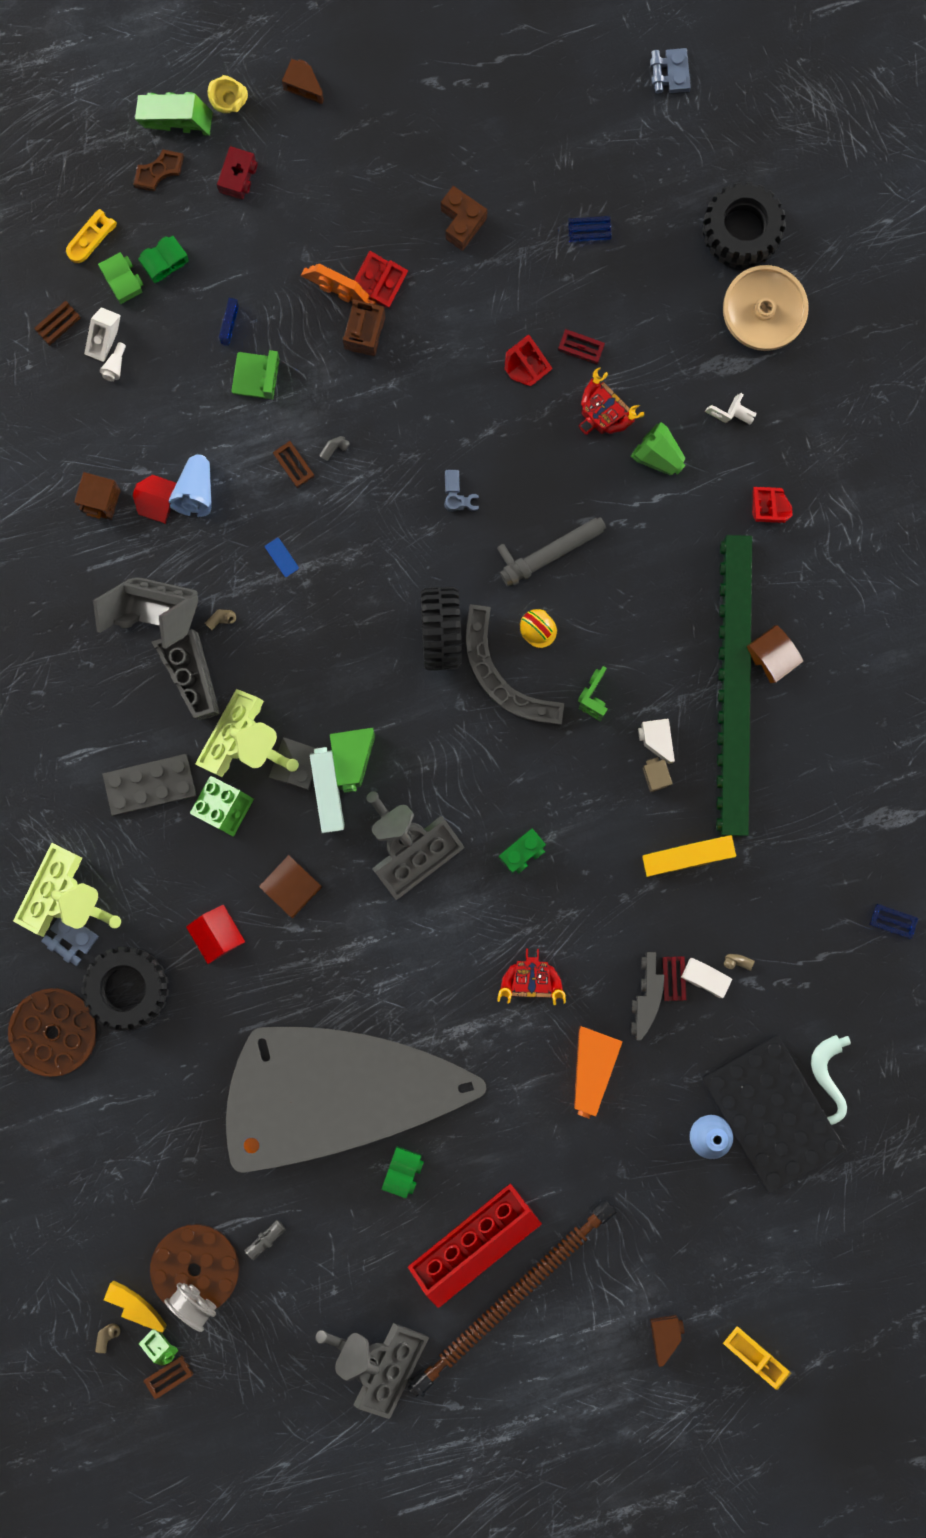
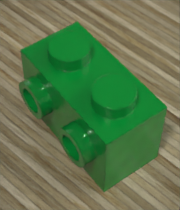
M532 828L501 853L498 858L511 874L515 871L519 874L528 867L527 861L532 857L536 860L545 852L543 848L546 844Z

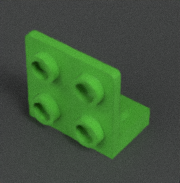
M269 350L268 356L238 352L232 393L274 400L280 361L278 351Z
M604 666L601 670H595L589 681L591 687L589 689L585 687L578 699V702H580L578 709L600 722L608 708L604 707L605 703L595 697L591 699L590 697L605 674L607 668Z
M210 776L190 814L234 837L254 799L242 791Z

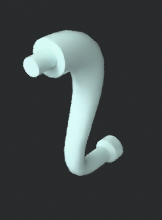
M835 1035L822 1041L815 1048L811 1058V1067L816 1080L832 1097L838 1107L834 1115L827 1117L831 1125L840 1122L845 1117L847 1105L843 1095L829 1076L827 1064L832 1056L842 1052V1047L851 1044L848 1036L839 1039Z

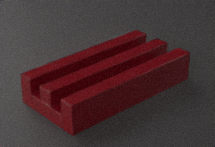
M565 329L558 351L598 365L605 343ZM567 337L590 344L592 346L598 347L599 349L595 350L585 345L575 343L573 341L567 340ZM564 344L588 352L590 354L596 355V357L564 346Z
M685 956L662 957L664 1001L686 1000V980L681 978L685 970ZM667 961H671L673 996H669ZM676 961H680L681 996H677Z

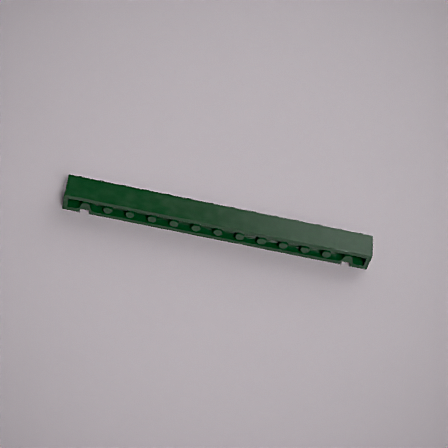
M726 535L724 541L720 543V554H724V562L720 563V575H723V584L720 583L719 594L723 596V605L719 607V617L723 618V626H719V639H723V645L719 647V660H722V668H719L718 680L722 681V690L718 691V702L722 703V711H718V724H721V732H718L717 743L721 745V754L717 755V767H721V775H717V788H721L720 797H717L716 803L717 810H720V818L716 820V831H720V837L730 835L732 837H747L749 835L751 655L747 646L751 644L752 536Z

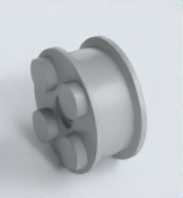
M178 1283L176 1285L177 1291L171 1298L164 1300L165 1304L188 1326L203 1332L205 1322L210 1316L215 1317L216 1305L208 1299L204 1300L199 1295L201 1292L192 1284L188 1286L184 1283Z

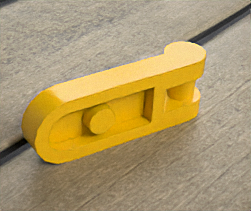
M101 209L94 213L68 244L66 253L72 262H84L107 234L116 227L117 222L112 218H107L105 216L106 213ZM98 223L103 224L101 229L96 226Z

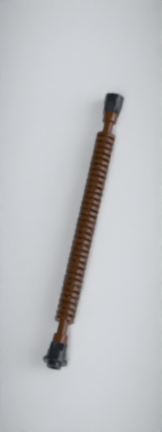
M604 1199L592 1211L593 1214L587 1218L588 1222L580 1229L575 1227L576 1233L571 1230L569 1233L572 1237L567 1234L565 1237L568 1240L566 1241L563 1238L561 1241L564 1244L562 1245L560 1242L557 1244L559 1249L554 1246L555 1252L553 1253L550 1250L549 1254L551 1256L549 1257L546 1254V1261L543 1258L540 1259L543 1263L542 1265L537 1262L538 1268L533 1266L534 1272L528 1271L530 1276L525 1273L523 1276L526 1280L521 1277L519 1279L521 1284L517 1281L515 1283L517 1288L514 1285L511 1287L513 1292L509 1289L507 1290L509 1296L504 1293L502 1296L505 1299L503 1300L500 1297L498 1299L500 1304L497 1301L494 1303L496 1308L491 1305L490 1309L492 1311L487 1309L486 1313L488 1315L485 1313L481 1315L484 1319L478 1317L479 1323L474 1321L475 1327L470 1325L471 1331L465 1330L467 1335L463 1332L460 1334L463 1339L458 1336L456 1338L458 1343L453 1341V1346H448L449 1350L445 1348L443 1351L446 1355L441 1352L439 1354L441 1359L433 1367L429 1366L413 1379L410 1378L408 1380L410 1383L408 1389L416 1397L418 1395L424 1397L425 1392L434 1384L433 1381L440 1376L439 1373L447 1365L450 1368L453 1367L451 1361L456 1364V1358L460 1360L462 1358L460 1354L463 1356L466 1354L464 1349L467 1352L470 1351L468 1345L473 1348L474 1344L472 1342L475 1344L479 1342L476 1338L481 1340L483 1338L481 1334L487 1335L485 1329L490 1332L489 1326L494 1328L495 1324L493 1322L499 1323L497 1318L501 1321L504 1319L501 1314L507 1316L506 1310L512 1311L510 1306L513 1308L517 1307L514 1302L518 1305L521 1303L518 1298L523 1301L525 1299L523 1294L526 1297L529 1295L527 1290L530 1293L533 1292L531 1286L536 1289L537 1285L535 1283L537 1282L540 1285L542 1282L539 1279L541 1278L543 1281L546 1279L543 1276L544 1274L547 1277L550 1276L547 1272L548 1270L553 1273L552 1267L557 1269L556 1263L561 1265V1258L563 1261L567 1260L564 1256L565 1254L570 1257L569 1251L574 1253L573 1247L579 1248L577 1243L581 1246L584 1244L581 1239L586 1242L588 1239L585 1236L594 1227L598 1228L602 1223L605 1224L617 1213L612 1206Z

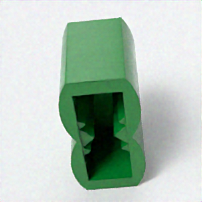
M174 236L162 238L156 247L145 249L138 258L140 265L154 284L163 280L189 261L188 255Z
M397 1146L381 1190L403 1198H407L408 1194L412 1195L417 1183L413 1181L415 1173L420 1174L424 1161L420 1160L421 1155Z

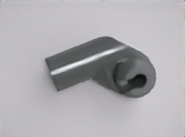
M343 436L329 440L319 456L328 461L336 449L340 448L342 451H346L350 443Z

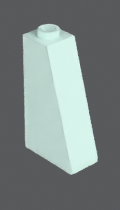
M327 747L314 749V753L310 754L321 831L326 833L344 830L345 824L332 750L327 751Z

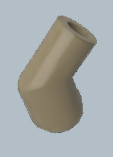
M219 609L204 624L211 630L219 623L233 624L236 621V614L231 610Z
M727 954L724 966L728 969H733L735 965L751 971L755 961L742 955Z
M108 1324L99 1330L95 1352L106 1353L108 1341L120 1335L121 1331L117 1324Z

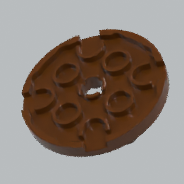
M51 988L37 991L27 996L18 1004L9 1022L8 1040L15 1058L24 1068L42 1076H60L76 1070L88 1059L95 1046L97 1026L95 1018H92L89 1014L90 1010L88 1007H85L82 998L67 990ZM50 1026H55L58 1029V1036L54 1039L49 1038L47 1035V1029Z
M201 1224L182 1226L166 1235L156 1247L150 1264V1277L153 1288L164 1304V1300L171 1298L177 1291L176 1285L184 1283L188 1286L190 1284L195 1286L201 1292L199 1295L204 1300H210L218 1308L234 1291L239 1276L238 1256L230 1241L220 1231ZM196 1263L200 1266L201 1272L199 1275L193 1276L190 1274L188 1269L190 1264Z

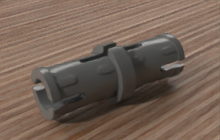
M276 1220L264 1233L261 1232L258 1238L244 1251L254 1261L267 1247L270 1248L273 1245V1242L286 1231V1228L280 1221Z

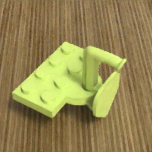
M238 689L235 690L195 763L197 766L220 777H223L224 773L229 769L233 758H239L241 762L252 768L261 767L266 758L287 768L291 772L296 771L299 767L296 759L286 758L272 750L277 738L274 729L264 723H256L254 721L264 701Z
M51 843L13 920L44 937L50 927L53 917L61 918L64 924L75 929L83 927L89 916L102 920L114 929L121 925L120 917L113 916L95 907L98 900L96 889L84 883L78 885L77 881L73 878L79 868L82 857Z

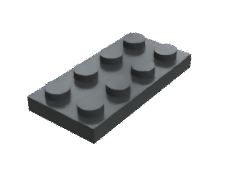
M187 754L102 774L112 816L197 796Z

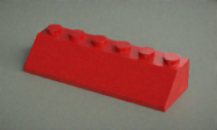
M510 1183L410 1264L408 1269L425 1295L439 1308L542 1223Z

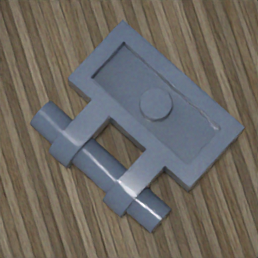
M687 48L666 50V58L660 57L659 50H653L651 52L650 66L653 68L652 85L655 86V93H662L663 86L668 85L669 93L690 92ZM667 67V76L662 75L661 68Z
M57 918L50 928L57 935L54 939L45 935L41 942L48 946L47 949L51 952L55 951L64 957L63 960L67 963L71 962L78 966L82 959L76 956L77 952L80 950L87 954L99 936L85 926L75 929L64 924L61 918ZM63 939L73 945L70 950L60 945Z

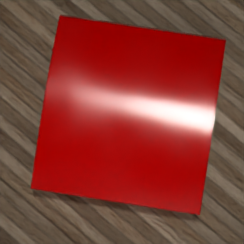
M369 251L354 281L358 282L362 289L369 294V300L389 308L408 270L391 260L387 261Z

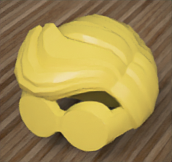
M223 75L211 81L208 86L209 101L218 112H238L248 98L246 87L229 76Z

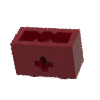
M232 146L229 147L217 182L219 193L243 200L245 193L248 194L251 187V181H249L251 174H255L258 165L254 153Z

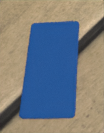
M279 538L265 545L266 550L285 577L299 569Z

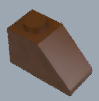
M291 59L282 80L283 89L323 104V92L312 67L304 60Z
M676 1315L650 1319L656 1360L659 1367H663L682 1341L681 1334H685L683 1321L678 1320Z

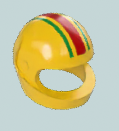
M533 609L524 614L521 619V635L529 644L534 647L544 648L553 643L557 635V627L545 610Z

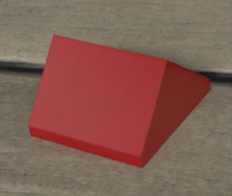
M224 905L201 915L186 926L207 964L245 943L244 938Z

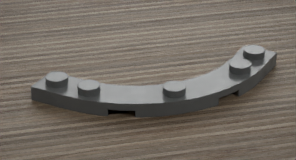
M470 604L466 629V648L472 671L483 690L499 706L518 717L540 723L562 725L564 703L539 700L526 696L509 686L494 667L488 648L487 635L491 607Z

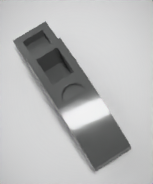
M646 952L645 957L641 959V970H645V979H641V992H645V996H636V1000H632V1013L636 1014V1020L632 1022L631 1035L635 1036V1040H642L648 1032L658 1012L662 998L664 975L656 974V952Z

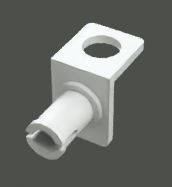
M742 393L735 396L727 413L713 405L705 410L706 413L725 423L735 416L751 425L754 420L753 417H756L755 412L740 405L744 395Z

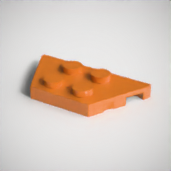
M321 264L310 266L309 269L304 268L301 277L320 285L319 287L327 293L332 291L338 294V297L343 301L353 302L354 299L377 305L375 301L368 299L369 294L362 289L358 282Z

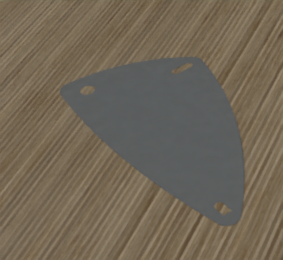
M257 1028L251 1032L241 1051L230 1084L226 1113V1136L230 1163L237 1172L246 1173L308 1161L369 1144L426 1123L480 1098L486 1091V1083L475 1074L442 1058L378 1037L324 1028ZM261 1038L267 1042L270 1060L267 1062L262 1060L258 1047V1040ZM472 1082L474 1090L465 1093L458 1091L459 1085ZM248 1138H255L259 1142V1149L255 1153H248L244 1149V1142Z

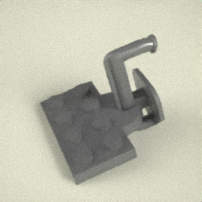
M373 791L367 795V802L372 804L381 817L373 825L372 833L379 841H387V851L389 853L388 857L372 869L395 900L399 899L465 848L442 816L426 828H423L419 824L411 823L414 814L407 805H399L389 812L379 799L377 792Z
M393 1323L384 1343H375L370 1346L368 1340L358 1333L351 1334L347 1341L328 1334L323 1330L318 1331L316 1334V1341L319 1344L326 1343L335 1346L341 1351L335 1365L337 1375L346 1381L357 1378L363 1384L354 1406L360 1410L390 1419L429 1339L425 1334Z

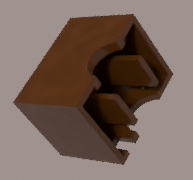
M353 299L347 328L343 336L344 349L375 357L380 332L385 320L384 307Z
M83 472L74 503L77 506L80 504L79 510L87 513L86 516L112 520L121 490L114 480Z

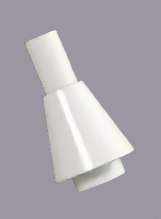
M119 342L114 354L109 357L100 369L104 379L108 381L120 379L122 354L126 347L125 344Z

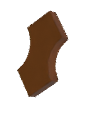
M163 149L160 156L154 162L138 165L133 183L134 188L155 192L156 186L164 178L180 176L184 159L183 153Z

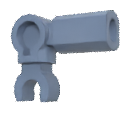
M446 470L445 493L448 496L445 499V508L450 512L464 510V508L470 511H477L479 506L471 505L470 501L478 499L479 496L477 494H471L468 497L457 495L460 492L459 470Z

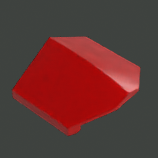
M529 334L506 352L505 371L514 381L532 386L553 369Z
M151 475L137 483L133 492V499L138 515L166 524L171 510L169 498L177 483L155 475Z
M753 487L752 515L756 522L785 523L793 516L792 505L786 498L782 488Z

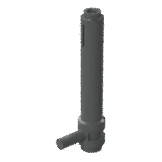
M601 517L598 519L594 518L524 559L519 558L514 561L506 546L501 544L497 549L507 566L503 567V571L500 572L501 578L507 587L517 585L519 580L531 577L533 572L604 533L606 529L604 521Z

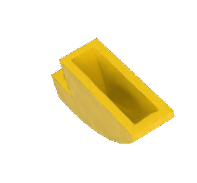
M732 835L646 854L642 858L646 876L649 877L735 858L736 853Z

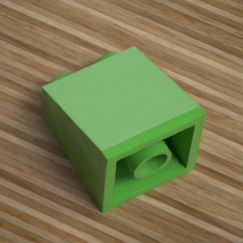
M373 728L330 734L337 786L344 793L357 791L356 787H361L375 740Z

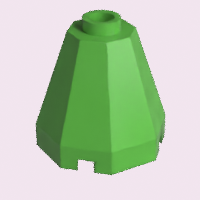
M662 422L657 423L645 435L641 445L638 444L631 455L636 462L668 475L679 474L685 467L683 463L685 456L668 427Z

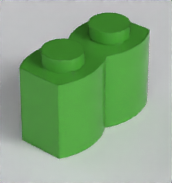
M121 252L98 264L120 305L143 293L141 289L143 283L139 275H133L130 270L133 265L128 256L123 257Z

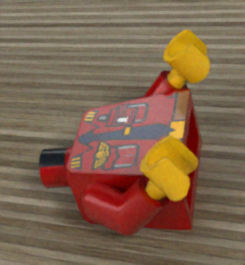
M601 367L593 372V378L585 388L581 401V414L586 419L579 425V428L586 435L594 428L600 434L605 432L609 434L622 432L635 421V418L644 416V412H640L638 415L635 413L636 408L640 405L629 408L604 382L600 384V381L608 376L607 372L604 373L603 377L598 376V371Z
M526 948V961H517L516 964L509 967L502 978L497 1001L500 1002L502 996L507 997V1004L510 1003L511 996L552 997L554 1005H556V999L561 998L563 1003H566L562 982L555 968L548 965V962H539V949Z

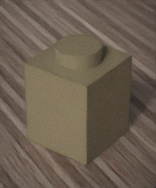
M657 757L646 761L647 765L643 766L642 769L650 792L669 787L673 784L665 759L659 761Z

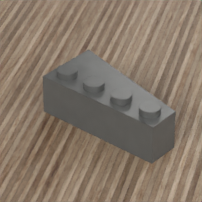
M192 629L189 630L182 640H178L166 649L162 648L161 639L152 641L154 648L168 669L192 716L201 721L220 715L198 632Z

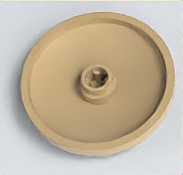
M760 265L743 271L732 281L724 297L723 316L729 331L740 343L755 350L771 351L788 345L802 331L808 317V299L803 286L791 273L776 266Z

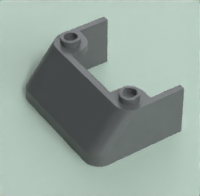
M144 578L128 579L93 600L97 632L101 633L114 624L119 625L121 628H129L134 623L141 621L160 626L162 648L166 649L178 640H182L188 634L198 604V592Z

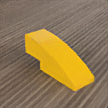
M116 1281L110 1283L104 1301L124 1308L121 1317L161 1333L164 1332L167 1326L166 1323L144 1298Z
M738 1326L723 1343L776 1390L780 1388L791 1374L786 1367Z

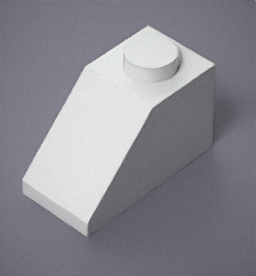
M100 308L91 318L85 355L102 362L106 360L117 335L121 315L104 308Z
M669 719L642 722L641 728H638L639 740L643 741L644 746L662 760L665 759L666 763L673 764L675 760Z

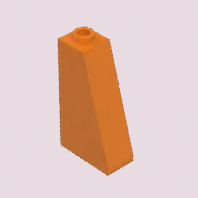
M580 1026L578 1033L574 1108L579 1110L578 1115L590 1119L591 1115H597L623 1041Z

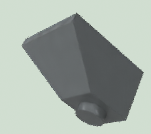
M283 737L278 753L286 758L296 759L299 767L296 771L291 772L274 762L269 778L310 792L314 781L310 754L314 753V749L317 748Z

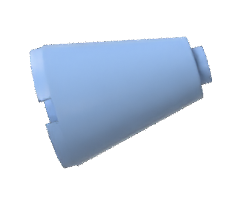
M194 455L188 459L169 498L170 507L178 513L190 516L192 512L198 513L197 517L207 516L211 512L210 462L203 455Z
M706 1115L700 1117L691 1128L690 1142L692 1148L698 1155L704 1158H720L730 1150L733 1144V1131L728 1122L720 1116ZM718 1136L717 1141L713 1142V1138Z

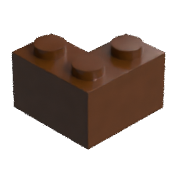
M452 186L441 201V211L453 219L446 229V240L463 251L486 221L487 209L455 186Z

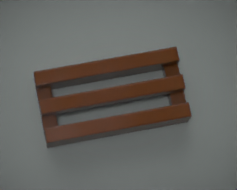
M64 301L34 329L50 346L80 320L81 317L67 301ZM71 314L73 315L67 322H65V323H64L59 329H57L51 336L47 337V335H48L53 329H55L56 327H58L69 315H71Z
M291 441L273 452V455L297 489L303 483L308 482L307 480L315 477ZM290 448V450L295 455L299 463L307 472L306 476L302 474V472L295 464L293 459L290 457L286 449ZM280 453H283V455L286 457L288 462L291 464L295 472L300 477V480L297 481V479L292 474L288 466L280 457Z
M181 1355L143 1381L156 1400L193 1376V1372L189 1369V1365ZM178 1363L181 1364V1367L171 1372L170 1374H168L161 1380L157 1381L153 1385L151 1384L150 1381L157 1378L158 1376H160L167 1370L171 1369ZM183 1370L186 1372L185 1375H183L176 1381L172 1382L158 1392L155 1391V1388L159 1387L160 1385H162L169 1379L173 1378Z

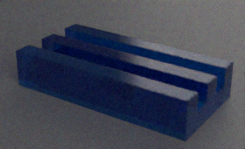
M610 216L569 218V242L611 239ZM601 223H606V224H604V225L573 226V225H585V224H601ZM606 230V233L573 235V232Z
M228 299L219 334L220 342L223 345L229 346L239 309L237 299Z
M876 904L869 925L912 939L919 918ZM881 910L886 913L912 921V924L910 925L880 915L879 912ZM880 919L910 930L908 933L876 921Z

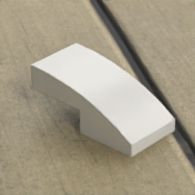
M693 958L689 959L681 978L696 987L703 988L718 998H724L732 981V978Z

